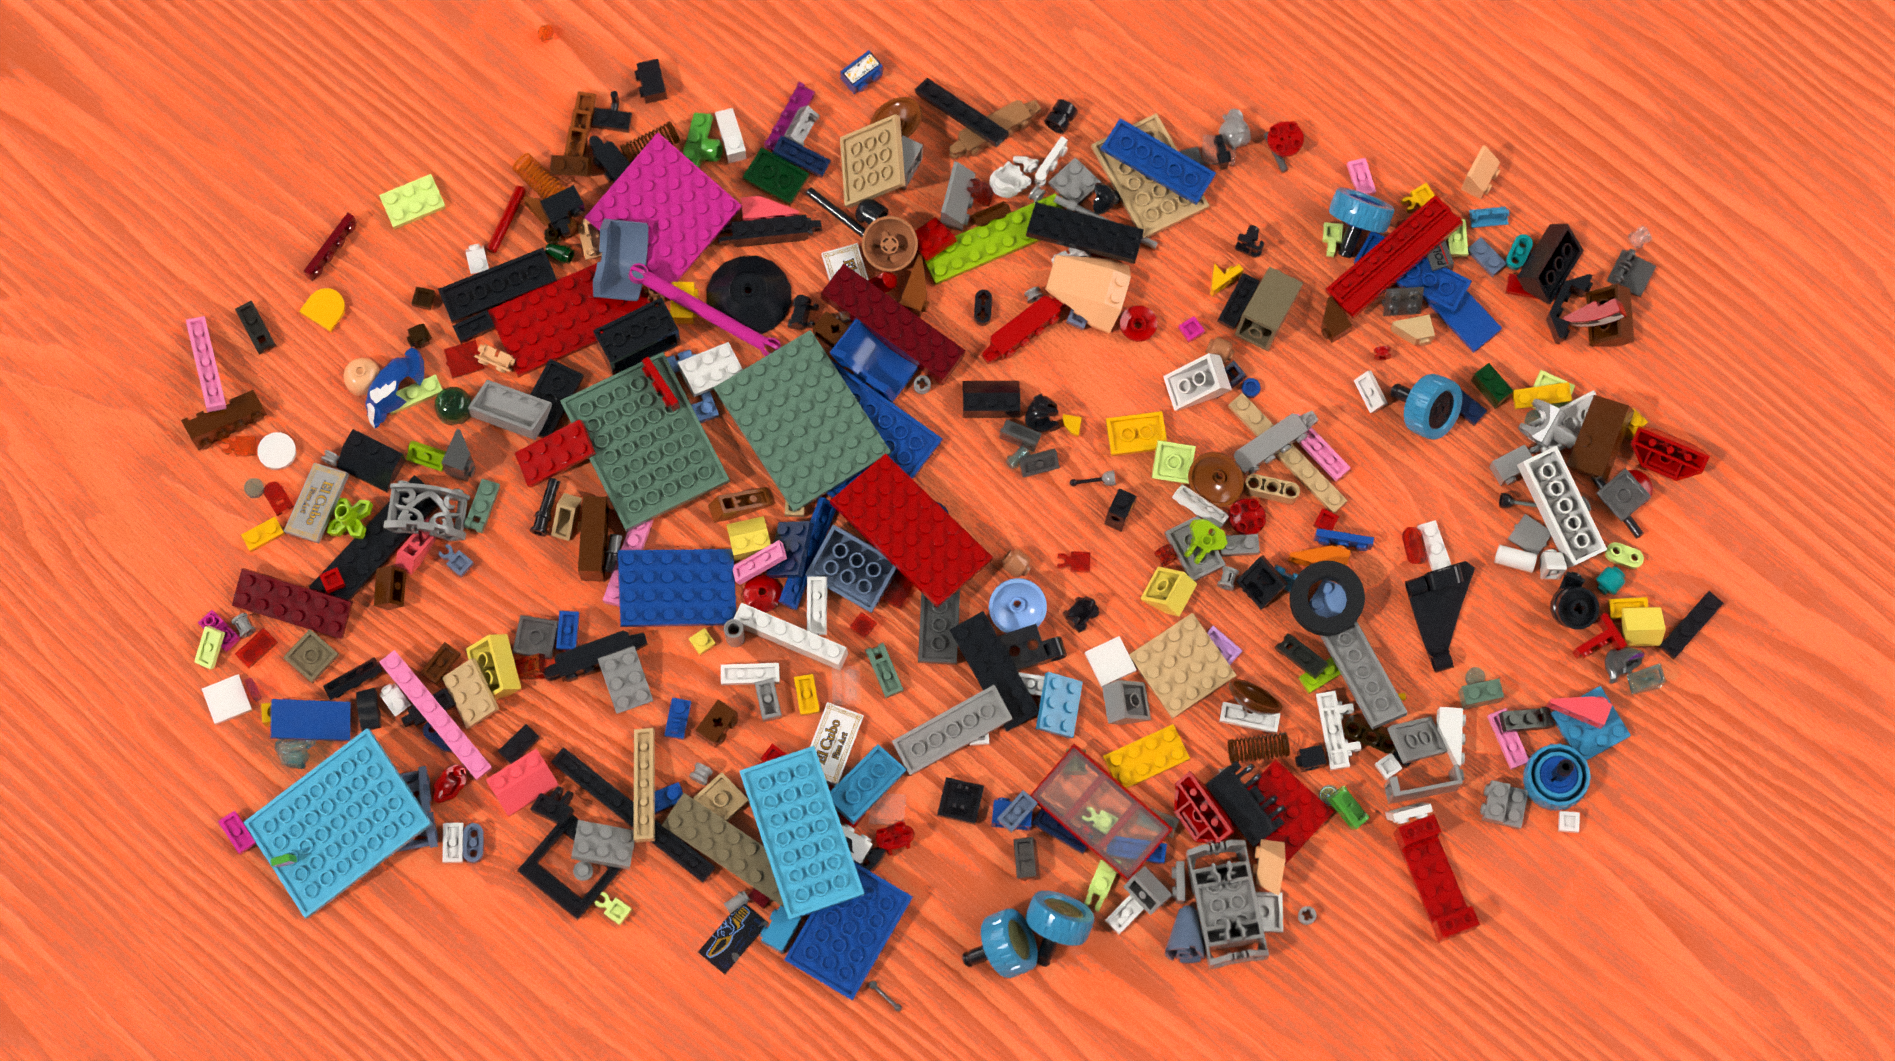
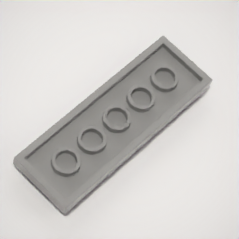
M1357 621L1343 633L1333 636H1320L1372 730L1407 715L1408 712Z
M993 685L894 739L892 743L909 775L912 776L1012 721L1013 718L996 686Z

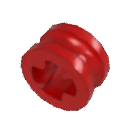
M1388 346L1374 348V353H1376L1374 359L1379 361L1390 359L1391 354L1389 352L1391 348Z

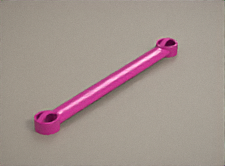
M636 263L630 268L628 275L633 283L643 284L758 348L765 357L771 353L766 351L764 345H769L775 350L781 348V344L777 339L767 338L659 278L649 272L644 264ZM632 271L639 272L644 276V278H635L632 274Z

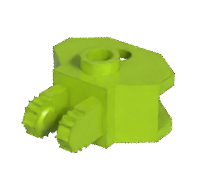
M1207 519L1193 520L1189 525L1192 535L1190 541L1192 543L1184 553V556L1188 558L1197 546L1200 547L1201 550L1194 560L1196 564H1199L1206 553H1210L1211 550L1225 548L1228 543L1225 532Z

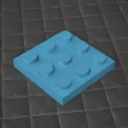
M1601 686L1580 696H1601L1611 703ZM1613 705L1606 723L1601 729L1558 711H1553L1550 714L1568 746L1581 753L1586 761L1631 736Z

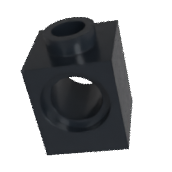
M1322 745L1300 749L1297 752V756H1295L1297 768L1300 767L1301 772L1324 768L1327 764Z

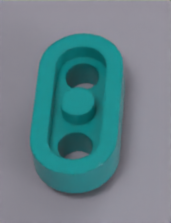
M1521 234L1515 238L1506 257V265L1510 269L1519 270L1523 267L1533 246L1531 237ZM1519 244H1524L1525 248L1520 247ZM1516 259L1518 263L1515 264L1512 262V260Z

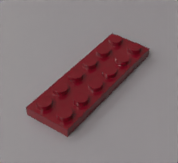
M246 568L241 569L232 606L339 639L344 637L353 604L351 600Z

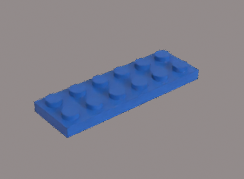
M1121 118L1101 147V151L1195 205L1199 203L1216 176V173Z
M1370 232L1355 258L1354 264L1385 237L1376 232ZM1425 257L1399 279L1395 285L1401 288L1424 287L1423 299L1454 314L1472 281L1447 268L1432 272L1429 261Z

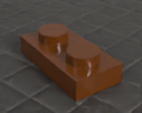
M1003 201L972 214L970 217L976 226L982 227L988 225L991 220L1006 217V214L1010 213L1011 210L1009 205Z
M444 642L421 671V674L438 685L442 677L445 676L459 658L460 652Z

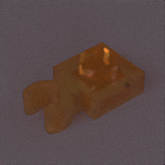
M236 436V441L228 438L222 439L223 444H230L229 448L222 449L223 454H231L235 451L236 456H256L255 436Z

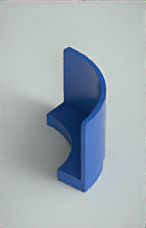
M859 319L854 320L830 351V354L842 367L850 368L854 372L853 376L863 383L867 382L877 393L892 403L918 370L917 365L904 359L877 339Z

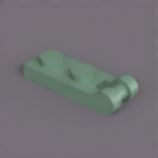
M481 479L469 514L464 522L465 529L470 530L472 528L481 534L484 532L500 490V484ZM475 517L480 519L479 523L474 521Z
M884 643L878 644V647L873 649L871 647L865 649L885 699L904 692ZM881 654L882 658L876 660L875 656Z

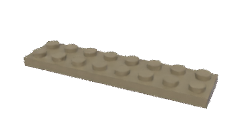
M683 793L662 826L784 907L765 847Z

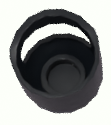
M865 199L858 205L855 216L860 223L866 222L870 225L878 217L887 216L889 209L874 199Z

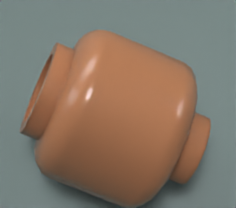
M1216 337L1214 340H1210L1205 353L1220 355L1224 364L1226 360L1231 361L1235 351L1231 350V342Z
M1018 549L1010 550L1002 560L1004 563L1003 569L1016 578L1021 575L1026 576L1031 569V566H1029L1031 559Z

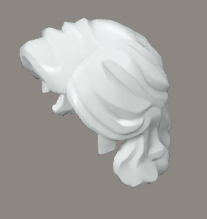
M1007 161L1004 167L1001 166L995 170L989 180L993 192L997 196L1012 198L1031 185V178L1024 175L1020 171L1019 166L1013 165L1009 161Z

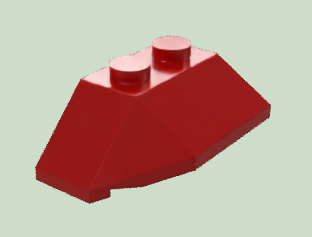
M1638 426L1631 442L1641 467L1675 481L1702 474L1710 458L1709 454L1694 444L1654 428Z
M1189 771L1175 783L1174 813L1196 843L1220 844V842H1223L1234 833L1232 822L1210 790L1192 771Z

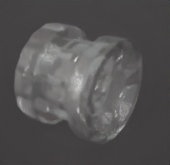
M1639 226L1637 231L1631 232L1628 235L1630 242L1637 249H1641L1644 243H1649L1652 240L1650 232L1644 226Z

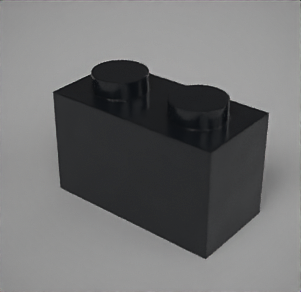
M653 59L636 63L637 70L634 73L636 81L641 82V87H638L640 98H644L646 104L667 99L659 60Z

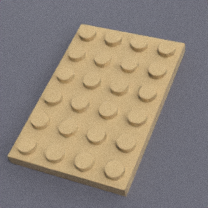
M1157 113L1133 124L1138 129L1177 150ZM1107 137L1091 144L1094 154L1115 191L1119 194L1121 202L1136 228L1144 229L1143 238H1149L1209 209V204L1204 195L1199 203L1195 205L1101 151V147Z

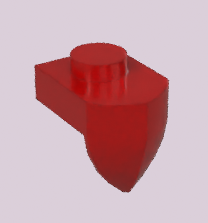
M884 272L868 280L884 293L897 286V277L892 272Z

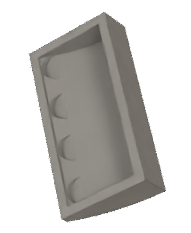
M486 380L468 406V410L473 418L536 440L547 420L552 403Z

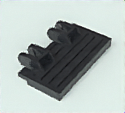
M1235 761L1205 785L1252 847H1255L1261 842V839L1264 840L1285 824L1280 816L1274 821L1272 819L1286 808L1284 805L1279 806L1268 815L1265 809L1274 804L1278 797L1275 795L1260 806L1259 804L1266 798L1256 785L1250 790L1248 788L1261 779L1262 776L1256 774L1244 784L1241 778L1250 773L1254 766L1250 764L1236 775L1235 772L1242 767L1238 761Z

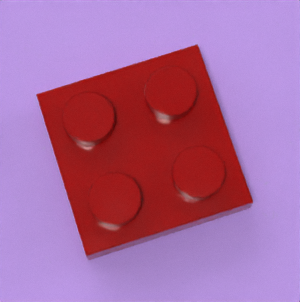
M936 217L915 230L918 240L917 253L921 254L926 262L957 242L955 235Z

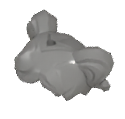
M1231 109L1227 115L1224 114L1223 119L1225 121L1219 128V134H1222L1224 144L1232 146L1233 150L1247 145L1251 138L1250 129L1243 120V114L1238 109Z

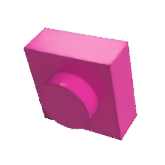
M1195 316L1178 327L1188 343L1205 333V330Z

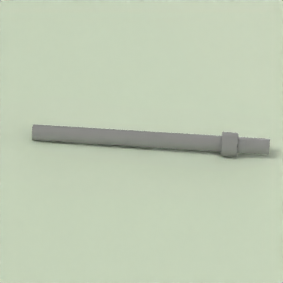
M1058 195L1054 200L1055 203L1066 207V210L1111 221L1077 205L1078 203L1073 200L1068 201ZM1142 236V244L1153 249L1156 248L1158 242L1147 237L1143 238Z

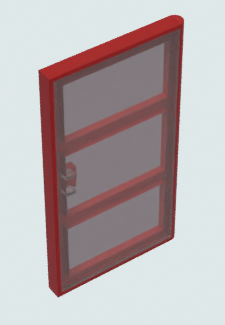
M1075 744L1071 746L1067 753L1030 794L1038 802L1039 807L1127 882L1173 829Z

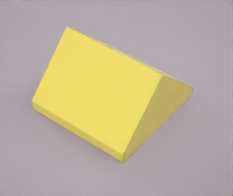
M1661 607L1622 608V637L1627 643L1626 647L1660 646L1662 644L1666 628Z

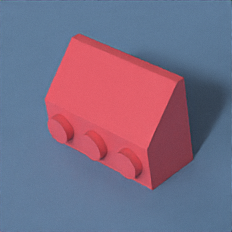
M534 749L486 779L508 817L535 801L540 793L545 795L559 786L537 749Z

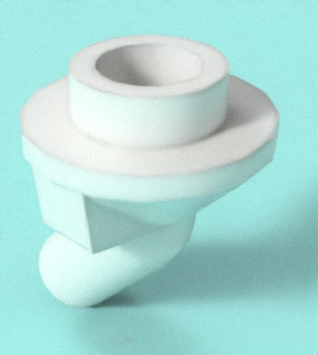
M1026 156L1013 157L1014 163L1024 165L1025 173H1033L1039 167L1038 159H1030Z

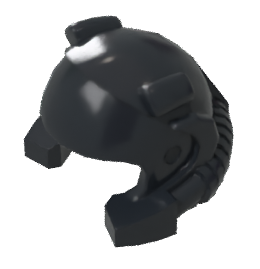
M1042 393L1034 396V400L1028 406L1025 415L1026 425L1040 432L1049 430L1052 432L1059 429L1060 425L1057 421H1050V416H1057L1058 414L1057 404L1047 396H1043Z

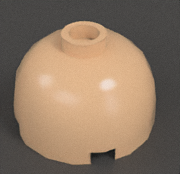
M356 358L345 367L343 374L344 383L354 395L367 396L369 386L381 370L374 361L368 358Z

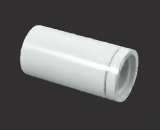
M1499 544L1494 563L1532 573L1536 564L1537 554Z

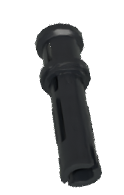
M549 478L539 511L535 512L536 519L533 527L530 528V532L535 535L546 536L547 534L546 528L552 518L550 514L561 483L557 479Z

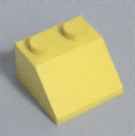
M764 516L726 524L734 561L746 559L771 545Z
M1157 567L1140 599L1166 614L1180 616L1197 583L1185 572Z

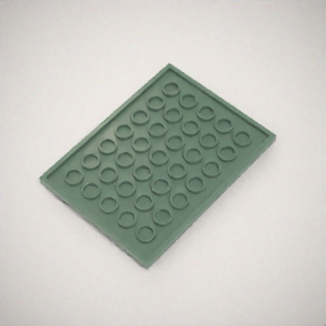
M811 330L714 387L716 394L793 513L868 469L885 453L888 456L891 455L890 449Z
M664 352L651 357L650 360L679 402L680 408L674 412L671 407L667 408L661 399L663 395L654 390L651 384L653 383L652 379L644 375L641 369L643 368L642 362L560 400L571 423L579 419L583 420L596 453L589 460L626 532L730 482Z

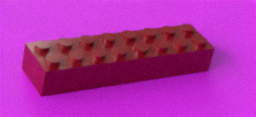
M844 263L821 292V299L838 312H841L852 322L855 319H859L883 344L904 359L917 365L918 369L942 386L965 357V350Z

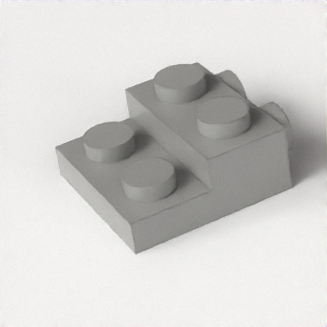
M1491 780L1484 788L1483 795L1486 796V801L1482 803L1480 808V814L1483 815L1482 821L1521 829L1528 791L1511 787V784Z

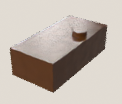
M1594 395L1567 466L1572 471L1607 482L1634 410L1629 405Z
M583 496L581 521H578L577 527L578 532H580L578 573L581 581L604 582L605 552L607 550L609 504L606 497Z

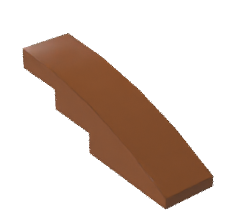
M577 92L564 156L584 157L594 114L596 94Z

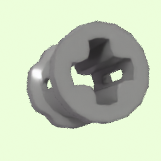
M1223 566V574L1217 586L1232 591L1234 590L1233 583L1235 577L1239 574V571L1232 567Z
M247 613L239 614L231 621L239 630L241 638H246L256 631L255 627L247 619Z

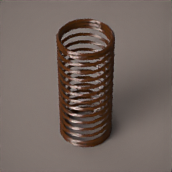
M669 121L663 124V126L660 125V129L656 127V130L652 129V132L645 133V136L641 135V138H634V142L630 140V143L622 144L620 148L624 157L631 164L634 157L628 145L636 158L637 154L633 149L632 143L639 154L640 151L636 142L642 151L643 148L639 139L645 148L646 145L643 138L648 144L647 136L651 141V135L655 136L654 132L657 134L659 130L665 138L662 129L669 142L673 145L665 126L669 130L674 143H680V138L673 124Z
M1282 732L1279 735L1271 733L1270 736L1267 734L1261 737L1258 735L1257 738L1255 736L1253 738L1245 737L1244 740L1243 738H1240V740L1238 738L1236 740L1228 739V754L1231 764L1235 761L1239 763L1237 741L1240 759L1243 763L1241 740L1244 747L1245 761H1248L1245 741L1248 744L1249 760L1252 761L1250 739L1252 742L1253 758L1256 761L1254 738L1256 740L1258 759L1261 760L1258 739H1260L1262 758L1265 760L1263 738L1265 740L1266 756L1269 759L1267 736L1269 738L1272 759L1274 758L1271 737L1274 740L1275 756L1278 758L1276 736L1278 738L1280 757L1282 758V748L1284 756L1289 757L1290 748L1287 733Z

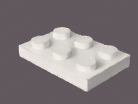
M729 342L677 363L693 397L713 390L715 386L743 370Z

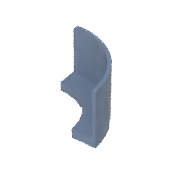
M614 219L603 220L600 227L599 252L602 253L601 262H597L593 279V297L629 301L639 300L643 284L633 283L630 281L628 274L630 268L636 263L646 266L649 231L647 223ZM632 271V274L635 278H644V276L639 272Z

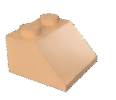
M1482 146L1461 190L1479 199L1482 198L1483 194L1487 195L1492 187L1489 184L1491 179L1496 180L1500 172L1497 169L1500 164L1499 160L1486 146Z
M1261 839L1260 846H1256L1255 858H1258L1257 864H1253L1252 876H1255L1256 884L1275 895H1280L1285 865V843Z

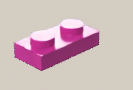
M235 810L218 821L240 855L256 845L255 840Z

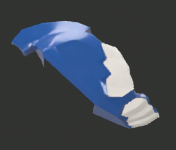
M411 347L405 352L404 355L406 357L392 359L369 386L365 405L369 422L374 429L385 421L388 413L397 410L406 403L404 399L396 395L398 386L405 377L409 376L419 386L421 385L425 371L424 360L418 350Z

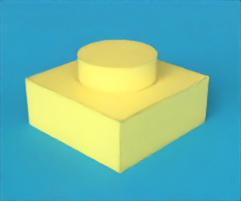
M705 628L689 638L690 643L699 655H702L716 645Z

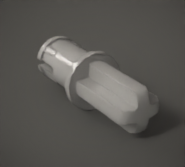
M610 534L608 550L605 552L607 557L604 568L608 573H613L616 565L617 551L620 550L622 540L621 535Z

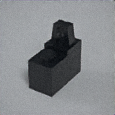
M574 185L540 201L541 208L552 229H559L564 238L571 235L567 226L570 224L569 218L578 217L585 211L584 203Z

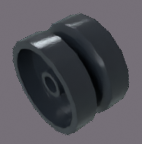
M1565 586L1553 595L1550 611L1558 624L1571 629H1584L1596 621L1599 614V603L1597 597L1590 590L1578 586Z

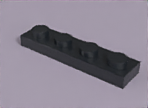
M1708 591L1659 648L1674 660L1724 603Z

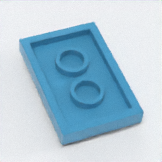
M1051 672L1045 673L1036 724L1037 730L1069 739L1074 737L1083 681Z

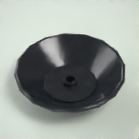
M739 256L724 262L713 273L707 286V304L759 334H763L773 330L786 317L791 305V285L785 272L773 261L759 256ZM746 289H751L752 292H751V293H746L745 290H746Z

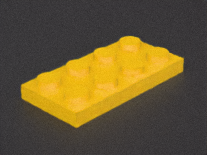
M1174 724L1104 755L1103 759L1110 774L1128 789L1189 761L1190 757Z

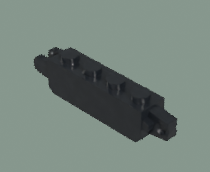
M591 136L589 143L593 151L594 159L592 161L598 169L602 168L607 181L614 183L630 163L613 142L607 141L603 143L598 136Z
M806 215L731 222L732 225H726L719 234L733 233V236L721 237L718 239V243L720 245L734 244V247H747L805 241L808 239V236L813 235V232L822 231L821 220H811V218H806Z
M622 630L557 654L555 657L556 663L543 669V675L547 681L562 678V681H574L579 675L595 673L596 669L600 668L597 658L631 646H635L637 651L648 645L644 632L629 635L628 632Z

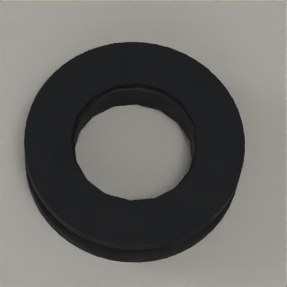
M1319 561L1307 566L1296 577L1290 591V608L1296 621L1307 631L1320 636L1338 635L1352 627L1360 617L1365 603L1364 588L1356 573L1346 565L1335 561ZM1320 580L1335 581L1345 591L1346 606L1340 614L1334 617L1319 616L1309 606L1308 591L1314 583Z

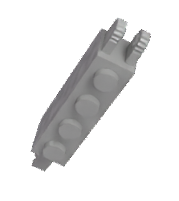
M1313 411L1301 416L1292 413L1235 451V462L1241 468L1242 473L1244 472L1245 475L1256 473L1260 469V465L1271 463L1276 459L1275 455L1280 452L1282 454L1287 452L1296 441L1300 443L1308 437L1309 429L1319 421Z

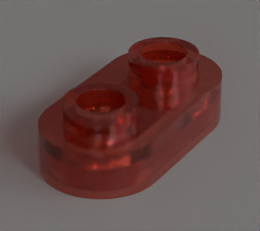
M1407 527L1402 534L1407 559L1412 564H1422L1427 558L1422 532L1417 527Z

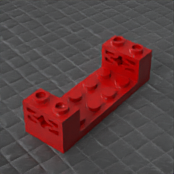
M1435 814L1400 826L1393 834L1438 943L1475 930L1480 923L1473 906L1467 907L1439 840L1438 836L1442 831Z

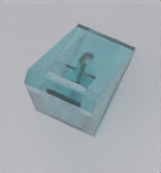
M1661 663L1627 675L1632 694L1659 689L1666 683Z

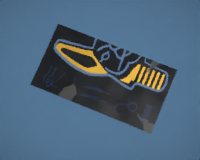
M744 904L725 919L698 953L723 974H726L762 932L763 928L768 925V922L748 905Z

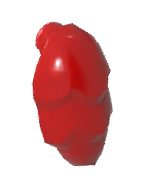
M460 764L452 765L441 772L440 777L434 783L433 799L436 803L454 799L466 783L467 773L465 767Z

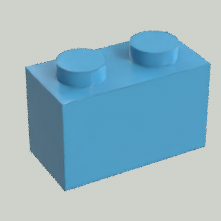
M780 905L778 910L774 909L770 916L772 921L769 927L765 926L760 937H762V944L783 955L802 918L799 917L789 921L785 908Z

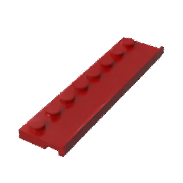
M1436 195L1433 196L1325 289L1326 293L1332 296L1354 319L1380 297L1386 289L1394 285L1463 225L1462 219L1457 217Z

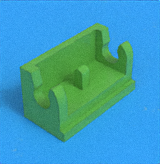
M1344 785L1327 798L1350 829H1358L1370 818Z

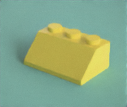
M507 634L488 635L466 648L468 659H476L495 700L510 696L521 689Z

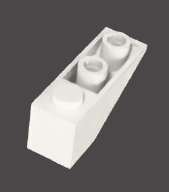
M1439 707L1437 710L1436 728L1453 766L1458 764L1460 768L1461 764L1465 762V753L1462 752V745H1465V734L1462 733V728L1466 724V715L1463 714V708Z

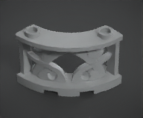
M403 480L390 484L391 496L387 520H384L383 528L396 534H419V530L423 532L428 531L430 532L429 536L442 538L450 542L465 540L466 532H463L467 501L470 500V496L464 494L463 490L415 484ZM400 493L409 494L408 498L402 497V501L407 504L406 506L398 504ZM430 497L440 507L442 512L434 514L429 522H424L421 512L413 507ZM450 500L458 501L456 513H450L449 511L455 508V505L449 503ZM397 510H402L398 519L396 520ZM413 514H415L418 517V519L415 521L410 520V517L413 516ZM445 517V519H441L442 525L436 523L437 518ZM452 518H456L455 527L453 525Z

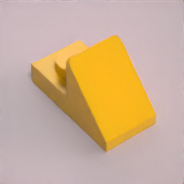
M1214 264L1210 290L1212 297L1242 276L1244 269L1240 264L1235 267L1230 266L1224 273Z

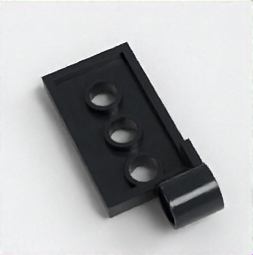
M1036 624L998 636L1017 671L1038 664L1043 665L1058 661L1067 656L1062 638L1054 637L1042 641ZM1030 641H1037V649H1028V643ZM1012 647L1020 648L1018 656L1013 657L1009 654Z

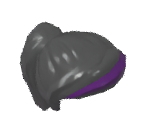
M1631 647L1620 650L1611 649L1604 661L1605 669L1610 677L1609 683L1614 684L1618 682L1621 674L1626 672L1631 674L1634 668L1642 664L1645 653L1642 650Z

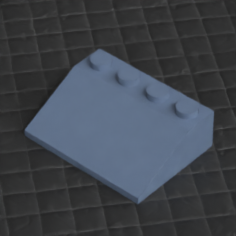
M832 525L805 575L808 577H827V588L872 613L899 570L873 545L838 525Z

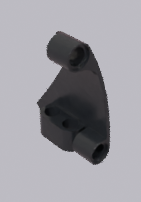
M1466 561L1425 573L1424 576L1405 581V587L1422 641L1436 673L1454 668L1448 649L1475 567Z

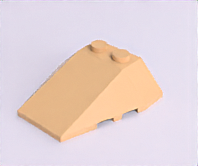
M1056 255L1045 290L1063 304H1067L1074 310L1075 314L1087 320L1091 327L1110 333L1122 310L1131 278L1129 265L1114 259Z

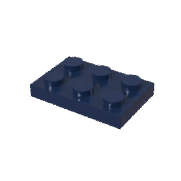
M778 522L774 543L778 540L783 543L787 559L769 568L766 574L768 577H802L814 527L812 522Z

